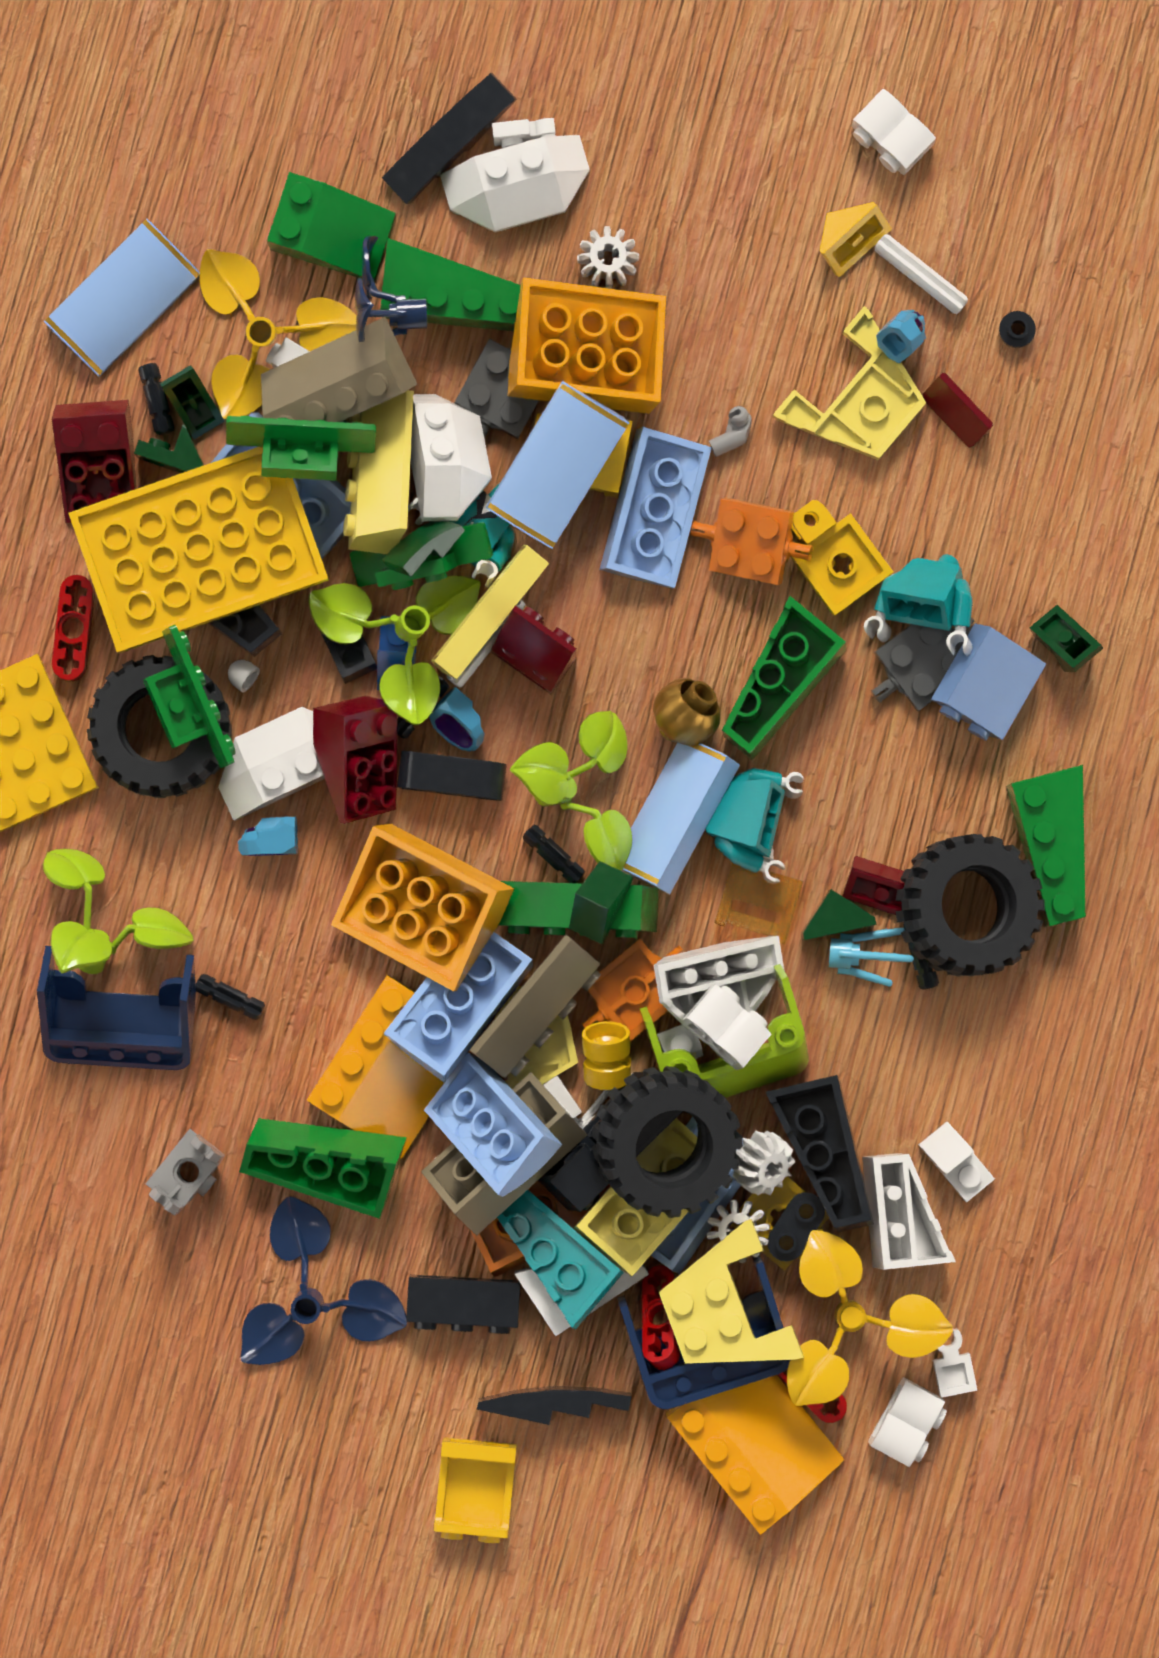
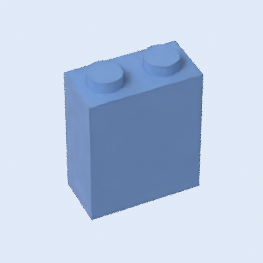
M975 623L967 636L972 643L973 649L969 656L964 654L962 644L931 700L942 706L939 712L955 722H959L962 719L970 724L967 730L975 736L986 741L989 736L1003 740L1046 663L992 627Z

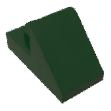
M184 424L182 425L174 451L169 450L171 446L169 443L150 438L148 443L138 440L134 452L139 460L178 473H184L204 466L199 452Z
M1058 605L1029 627L1033 636L1055 655L1064 672H1076L1103 649L1102 645Z

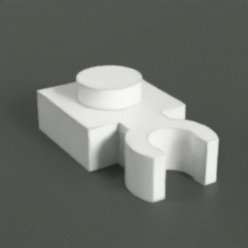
M544 118L530 122L528 119L492 123L494 146L502 145V148L544 136H555L556 133L554 118Z
M957 1328L953 1329L954 1341L952 1344L942 1345L938 1348L942 1352L943 1358L932 1360L941 1398L977 1391L970 1353L959 1354L958 1351L962 1345V1335Z

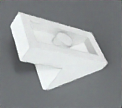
M947 1121L918 1144L965 1202H968L995 1179L974 1154V1150Z

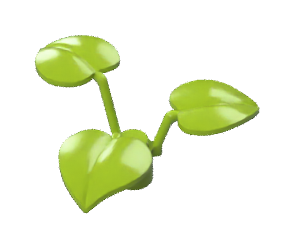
M447 576V578L439 581L425 583L416 595V605L407 607L400 616L393 614L391 617L374 621H367L372 612V604L364 590L352 584H334L323 589L311 591L309 594V607L311 616L318 629L327 638L339 644L356 643L362 636L363 627L375 628L389 624L395 625V632L398 637L408 642L405 665H392L383 673L380 679L379 692L383 702L392 712L412 725H419L429 717L436 706L440 693V682L437 672L429 663L420 662L412 665V657L417 646V640L428 629L430 621L437 632L452 635L476 605L481 582L469 577Z
M601 711L587 716L580 726V747L584 754L591 758L587 763L567 772L569 759L566 752L558 744L546 742L536 745L522 754L511 766L510 771L523 782L539 805L547 807L560 804L563 810L571 809L593 816L594 819L587 821L584 826V839L590 854L597 863L602 861L622 871L632 847V831L628 821L616 810H607L601 815L597 809L571 802L577 792V785L573 777L593 768L595 764L598 765L602 772L607 774L613 773L621 767L626 758L627 736L623 724L612 711Z
M56 849L47 852L43 863V870L47 878L62 888L74 890L83 887L85 891L84 926L77 922L67 921L57 924L52 930V954L61 974L76 968L88 974L101 973L111 954L116 953L118 946L130 933H134V939L137 943L155 949L177 948L193 943V935L175 915L166 910L151 907L135 911L131 919L133 924L127 925L117 938L110 942L108 934L104 931L90 929L91 885L101 884L104 881L105 872L102 865L91 855L79 850Z

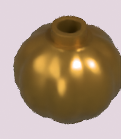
M687 678L676 679L663 687L654 699L653 712L660 734L668 741L694 746L704 742L719 727L721 712L718 699L714 690L705 682Z

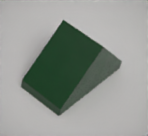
M192 365L160 383L193 439L198 438L225 421Z
M599 861L575 893L569 929L600 944H604L634 877Z
M830 889L802 930L801 938L803 941L877 925L876 919L862 908Z

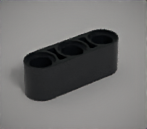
M401 751L397 788L502 801L507 764Z

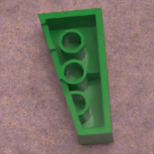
M387 238L382 292L396 296L405 295L406 299H426L427 323L514 331L521 285ZM381 299L380 310H389V304H395L396 302Z
M791 596L786 601L784 609L777 623H775L769 639L722 729L724 738L750 760L756 757L847 651L845 640Z
M1083 765L1007 785L1025 859H1028L1034 867V870L1029 873L1032 879L1040 878L1043 888L1037 890L1038 900L1045 899V911H1040L1043 926L1049 927L1086 917Z
M501 881L514 888V891L498 924L499 926H508L509 934H530V927L544 928L543 935H566V929H569L575 893L582 885L581 883ZM630 885L610 929L615 931V937L638 938V932H657L658 888Z
M258 1118L246 1144L239 1172L380 1219L393 1185L407 1137Z

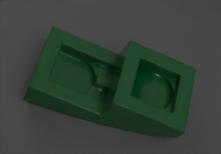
M449 521L429 522L402 539L382 561L390 570L412 576L429 554L443 558L465 530L461 525Z

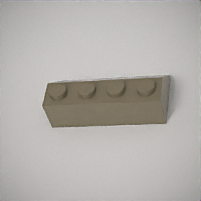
M386 317L365 326L364 342H359L357 330L262 373L263 417L341 422L416 386L417 382Z
M565 935L472 1046L470 1051L502 1077L506 1078L509 1073L516 1077L529 1062V1059L525 1056L526 1052L533 1044L540 1048L554 1032L548 1026L557 1015L564 1020L575 1007L577 1002L572 997L581 987L588 991L601 974L596 971L600 963L569 936Z
M532 1072L512 1090L562 1145L531 1178L507 1195L499 1196L453 1143L421 1171L453 1213L476 1235L483 1231L587 1136L580 1125Z

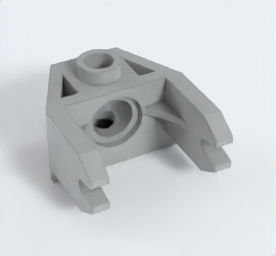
M189 1129L146 1182V1185L152 1189L149 1196L155 1202L163 1205L164 1209L173 1215L178 1214L197 1193L204 1196L217 1179L212 1174L220 1165L225 1154L200 1134L197 1135ZM186 1161L195 1163L199 1169V1176L194 1182H188L181 1176L180 1168Z

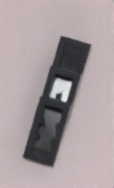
M490 73L440 118L389 169L382 179L405 204H411L434 178H439L463 152L469 151L492 127V123H495L517 100L516 97L493 73Z
M576 1386L519 1389L479 1398L477 1410L550 1425L552 1410L589 1418L592 1404L629 1411L631 1393L597 1387Z

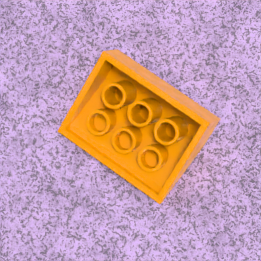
M523 278L509 360L507 396L550 402L557 388L564 381L609 409L650 414L661 402L666 296Z
M393 824L375 825L371 829L331 925L452 991H457L500 923L514 888Z
M386 975L307 1098V1101L354 1131L407 1137L401 1155L402 1159L429 1118L424 1109L444 1082L417 1063L384 1035L386 1029L415 993L391 976Z
M778 1375L680 1405L666 1412L667 1419L760 1535L790 1512L845 1460L802 1406L793 1404L788 1388Z

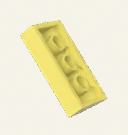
M523 545L433 657L431 662L442 673L458 679L549 563L528 545Z
M676 1118L636 1159L640 1166L649 1172L670 1171L683 1164L689 1158L695 1148L697 1136ZM610 1186L573 1229L612 1263L632 1277L688 1211L682 1209L681 1216L669 1218L664 1212H661L659 1217L648 1215L642 1208L636 1210L628 1205Z

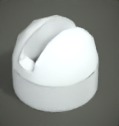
M237 660L230 665L228 678L234 687L241 692H245L256 681L260 669L249 661Z

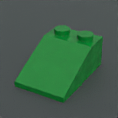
M289 172L267 243L271 251L363 279V241L367 236H376L378 240L373 247L370 261V272L375 281L396 213L324 182Z

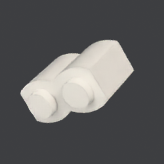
M882 89L852 122V128L855 130L852 134L855 139L865 148L872 146L881 154L879 157L880 162L892 173L899 171L905 175L934 145L936 140L933 133L916 117L910 114L885 89Z
M715 984L705 992L683 1018L682 1022L698 1038L708 1044L725 1062L734 1069L739 1070L744 1068L770 1037L771 1033L766 1028L768 1025L767 1021L760 1014L753 1010H750L748 1013L739 1005L740 998L733 990L725 985L720 988Z
M903 1377L894 1391L886 1410L876 1424L868 1443L871 1447L908 1467L911 1466L914 1460L920 1462L929 1445V1442L925 1441L927 1434L931 1428L937 1430L946 1415L947 1410L943 1408L945 1401L936 1394Z

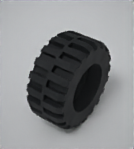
M150 655L143 656L142 660L136 662L130 660L122 664V669L116 673L112 671L105 678L107 682L101 689L97 688L93 696L95 698L93 708L89 707L87 718L90 720V729H87L88 740L92 743L93 750L91 751L95 760L101 764L102 770L119 785L143 796L166 798L167 796L175 795L178 797L187 794V791L193 788L198 789L206 783L205 780L211 774L215 775L220 768L206 735L192 740L186 750L179 756L161 762L147 760L138 755L130 746L126 736V720L131 708L141 698L149 695L143 679L176 666L173 657H155ZM203 673L206 681V686L203 689L208 700L212 699L218 707L221 716L218 724L223 735L228 734L232 736L228 704L225 702L218 686Z
M969 834L935 842L927 846V851L918 853L911 860L913 867L905 869L900 879L902 882H905L904 888L897 890L895 901L902 902V911H896L897 922H904L906 930L901 932L905 943L912 942L915 948L912 952L919 960H928L929 967L936 971H947V975L979 976L997 973L1004 970L1005 966L1014 965L1022 959L1020 953L1022 951H1029L1035 943V940L1031 938L1032 933L1040 932L1043 921L1037 919L1038 911H1045V899L1038 900L1037 890L1043 889L1040 878L1032 879L1029 872L1033 871L1034 867L1028 859L1020 860L1018 858L1020 850L1013 845L1004 846L1003 840L994 836L983 837L982 834ZM962 871H974L983 876L993 888L997 900V915L991 930L983 938L973 941L964 940L957 936L949 928L942 911L944 889L952 876Z
M665 1066L663 1072H659L655 1067L644 1069V1077L638 1079L632 1074L624 1079L627 1086L619 1091L614 1087L609 1092L608 1096L612 1101L608 1107L600 1105L596 1115L601 1119L600 1125H593L592 1137L597 1141V1144L592 1147L594 1158L599 1163L598 1169L603 1178L628 1205L636 1210L642 1208L648 1215L659 1217L661 1212H664L669 1218L680 1217L682 1209H686L690 1214L701 1210V1202L707 1200L712 1204L718 1199L719 1196L715 1192L721 1185L728 1188L733 1180L728 1174L731 1168L738 1169L741 1158L736 1154V1149L743 1148L742 1136L736 1130L740 1127L738 1117L731 1111L732 1106L726 1098L697 1074L688 1070L681 1072L676 1067ZM680 1110L689 1113L695 1119L698 1127L697 1142L689 1158L677 1168L666 1172L655 1173L642 1168L636 1159V1143L643 1127L652 1118L667 1111Z

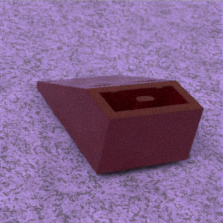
M129 399L56 405L52 416V426L65 523H72L69 512L137 489Z
M515 605L495 640L491 653L551 695L576 661L577 648L573 646L575 644L574 639L558 627L553 632L543 625L544 618L532 608L525 606L521 610Z
M366 695L313 708V745L340 823L346 824L396 810L397 714L392 712L382 699Z

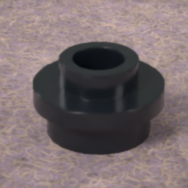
M1010 312L1003 317L999 324L1000 338L1010 347H1024L1035 336L1036 326L1034 320L1025 312ZM1014 323L1022 324L1024 333L1021 335L1014 334L1011 330V325Z

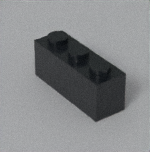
M410 1274L406 1322H414L415 1329L435 1330L436 1323L451 1324L452 1331L472 1332L473 1325L488 1326L489 1333L509 1334L510 1327L518 1328L519 1280Z

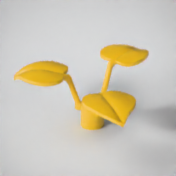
M207 249L204 252L199 277L205 301L213 310L221 314H231L240 305L250 321L246 327V336L249 342L253 344L249 361L241 355H229L220 360L213 370L212 390L224 419H227L228 416H246L262 406L261 374L270 369L255 363L260 347L271 345L276 340L277 334L300 332V346L308 351H312L356 330V314L338 301L323 297L311 298L299 305L296 311L299 326L276 327L268 318L255 317L245 300L253 298L259 290L260 275L256 266L246 257L236 253L221 252L213 249Z
M812 1230L809 1234L807 1244L800 1259L799 1275L805 1288L816 1296L829 1297L838 1290L841 1303L837 1305L834 1315L839 1327L836 1329V1334L829 1350L820 1341L809 1340L800 1345L804 1358L790 1360L787 1371V1387L790 1398L796 1406L827 1403L836 1399L845 1391L849 1382V1368L843 1358L834 1355L845 1331H858L864 1326L865 1322L890 1328L886 1337L889 1349L900 1356L908 1358L921 1357L937 1350L948 1340L953 1332V1326L945 1318L937 1305L930 1299L917 1294L904 1295L897 1299L889 1311L890 1321L866 1315L864 1308L858 1302L848 1300L844 1287L855 1286L862 1278L863 1268L859 1255L851 1245L840 1237L820 1230Z

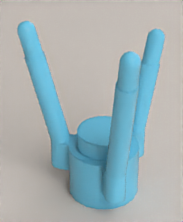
M903 927L857 934L840 933V939L831 938L829 967L838 968L837 974L852 975L890 987L893 984L892 980L851 967V965L858 966L859 959L913 962L914 957L897 953L860 951V944L853 943L901 935V932L905 931Z

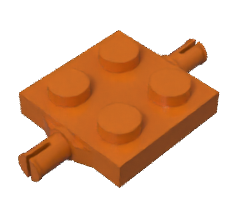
M725 497L720 500L718 518L714 526L694 521L691 527L695 529L691 530L692 537L711 540L712 553L709 571L779 585L782 584L785 565L790 557L810 561L813 555L810 553L813 552L812 545L793 542L791 531L793 511Z
M639 939L599 972L601 974L600 977L588 990L595 999L598 1011L582 1023V1025L586 1028L596 1020L598 1022L612 1021L621 1023L630 1030L631 1042L646 1029L640 1008L647 1006L653 1023L664 1015L668 1010L659 1002L654 964L662 958L652 953L645 943ZM677 945L666 956L678 954L683 949Z

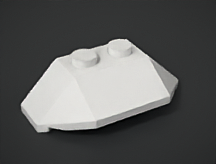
M580 135L544 136L474 156L441 174L440 177L451 212L461 215L493 232H499L565 213L590 169Z
M414 394L410 461L421 521H458L492 478L480 416L436 394Z
M300 707L235 737L233 742L236 752L233 755L235 763L225 767L218 788L235 821L325 779L313 745V711Z
M779 936L724 942L663 957L654 964L659 1002L687 1030L689 1029L682 1022L683 1018L705 992L715 984L720 988L725 985L733 990L740 998L739 1005L748 1013L750 1010L756 1011L768 995L775 980H777L773 966L781 964L784 969Z

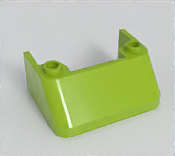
M781 964L773 967L787 1013L777 1016L770 1022L767 1028L771 1033L768 1043L763 1044L744 1068L739 1070L734 1069L722 1058L698 1065L695 1057L684 1049H674L662 1053L647 1006L640 1008L659 1072H663L665 1066L676 1067L681 1072L685 1070L691 1071L701 1079L706 1080L725 1098L801 1073L808 1065L809 1053L803 1024L789 978Z

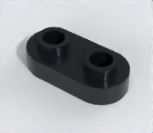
M804 1192L795 1195L790 1200L768 1236L769 1251L776 1259L791 1261L801 1255L807 1244L810 1232L817 1230L825 1215V1208L819 1197L812 1193ZM803 1204L812 1206L813 1215L810 1218L806 1219L800 1216L799 1208ZM785 1235L793 1239V1246L788 1250H784L779 1246L780 1238Z

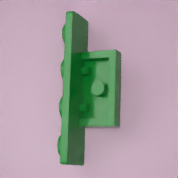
M228 416L226 419V443L228 445L263 447L261 477L336 481L338 451L374 453L376 425L361 422L344 423L327 422L324 420L309 421L287 418Z
M484 522L462 526L465 531L444 557L441 558L429 554L412 576L390 570L382 561L387 554L354 550L350 552V559L357 585L359 587L378 584V587L391 585L392 590H399L414 585V579L425 577L426 583L439 581L447 578L446 572L456 566L489 559L493 556Z
M172 625L163 630L162 634L176 666L143 679V682L172 749L206 735L220 768H224L235 763L233 755L236 754L234 744L229 735H223L218 724V721L221 720L220 712L216 703L212 699L208 700L203 689L206 686L205 677L198 665L194 666L188 654L191 651V646L184 631H178L176 625Z

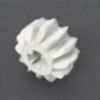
M609 226L604 227V237H600L598 232L592 230L590 238L593 243L584 240L580 243V248L586 252L577 256V262L586 265L581 270V275L588 277L594 273L591 283L594 287L599 285L601 279H605L606 288L612 289V279L615 278L621 286L626 285L627 280L623 273L634 276L636 268L630 263L639 261V253L630 252L635 246L634 239H628L622 243L625 231L619 229L616 236L612 237ZM605 251H611L612 257L616 255L618 257L613 258L611 265H605L604 259L599 260V258L604 257Z
M754 1131L751 1139L743 1138V1148L736 1150V1154L741 1158L738 1169H734L733 1177L737 1183L750 1193L757 1195L766 1193L771 1195L774 1187H783L782 1180L785 1177L792 1176L788 1168L795 1163L791 1156L793 1149L773 1132L766 1131L763 1133Z
M731 1200L730 1208L732 1213L729 1214L725 1207L719 1205L716 1209L723 1217L722 1221L710 1217L708 1220L709 1224L718 1226L719 1229L718 1231L708 1232L706 1235L708 1239L719 1237L722 1241L729 1235L730 1231H733V1229L729 1228L733 1222L741 1225L749 1219L753 1220L757 1233L758 1231L769 1230L770 1225L756 1224V1221L764 1216L762 1210H758L752 1216H749L752 1202L746 1201L742 1213H739L737 1200ZM759 1236L761 1244L767 1245L769 1240ZM757 1253V1254L752 1255V1256L758 1257V1256L760 1255V1253ZM747 1258L741 1259L739 1262L745 1263Z

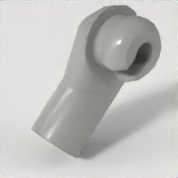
M742 406L732 408L728 415L729 420L726 432L709 440V445L712 447L711 449L715 457L746 443L752 425L751 415L746 408Z

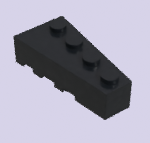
M643 1072L632 1073L638 1079L644 1077ZM611 1098L606 1102L605 1106L608 1107L612 1101ZM667 1111L652 1118L643 1127L638 1136L636 1157L683 1111ZM597 1115L583 1128L587 1136L538 1180L569 1211L581 1212L582 1210H588L598 1200L599 1193L609 1184L598 1169L599 1163L594 1158L592 1149L597 1144V1141L592 1137L593 1125H600L601 1122Z

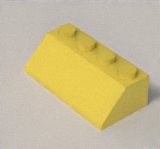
M407 390L394 398L350 417L349 423L361 422L376 425V444L374 453L348 452L347 467L352 468V480L347 481L345 490V501L351 502L350 514H346L343 526V535L349 537L348 550L388 554L400 542L407 530L414 391Z

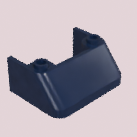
M45 946L37 987V999L43 1053L48 1059L66 1064L160 1070H181L190 1064L196 1000L194 955L186 956L183 978L173 977L164 980L160 984L159 993L156 996L86 991V982L79 974L71 970L61 974L59 970H55L51 946Z
M760 1255L758 1257L752 1256L762 1290L748 1294L741 1301L755 1338L784 1328ZM625 1295L617 1297L648 1398L658 1408L671 1409L780 1374L789 1366L790 1360L685 1363L680 1351L679 1360L673 1367L666 1370L655 1369L643 1355L642 1328L635 1330ZM660 1336L658 1338L661 1340V1350L655 1353L658 1357L662 1356V1350L667 1349Z

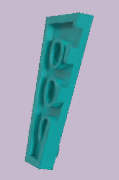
M529 1190L525 1191L497 1217L574 1330L579 1327L624 1273Z

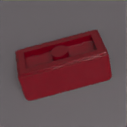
M942 373L922 394L926 404L969 448L973 447L993 427V422L946 373Z
M855 856L842 896L850 901L896 915V911H902V902L895 900L897 890L903 889L905 882L900 880L904 871Z

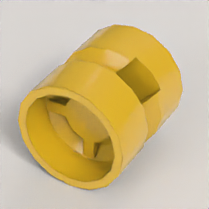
M603 1021L587 1026L582 1032L583 1054L587 1058L583 1062L585 1083L599 1090H612L614 1087L618 1089L626 1086L624 1079L631 1075V1058L629 1056L630 1030L627 1026L612 1021Z

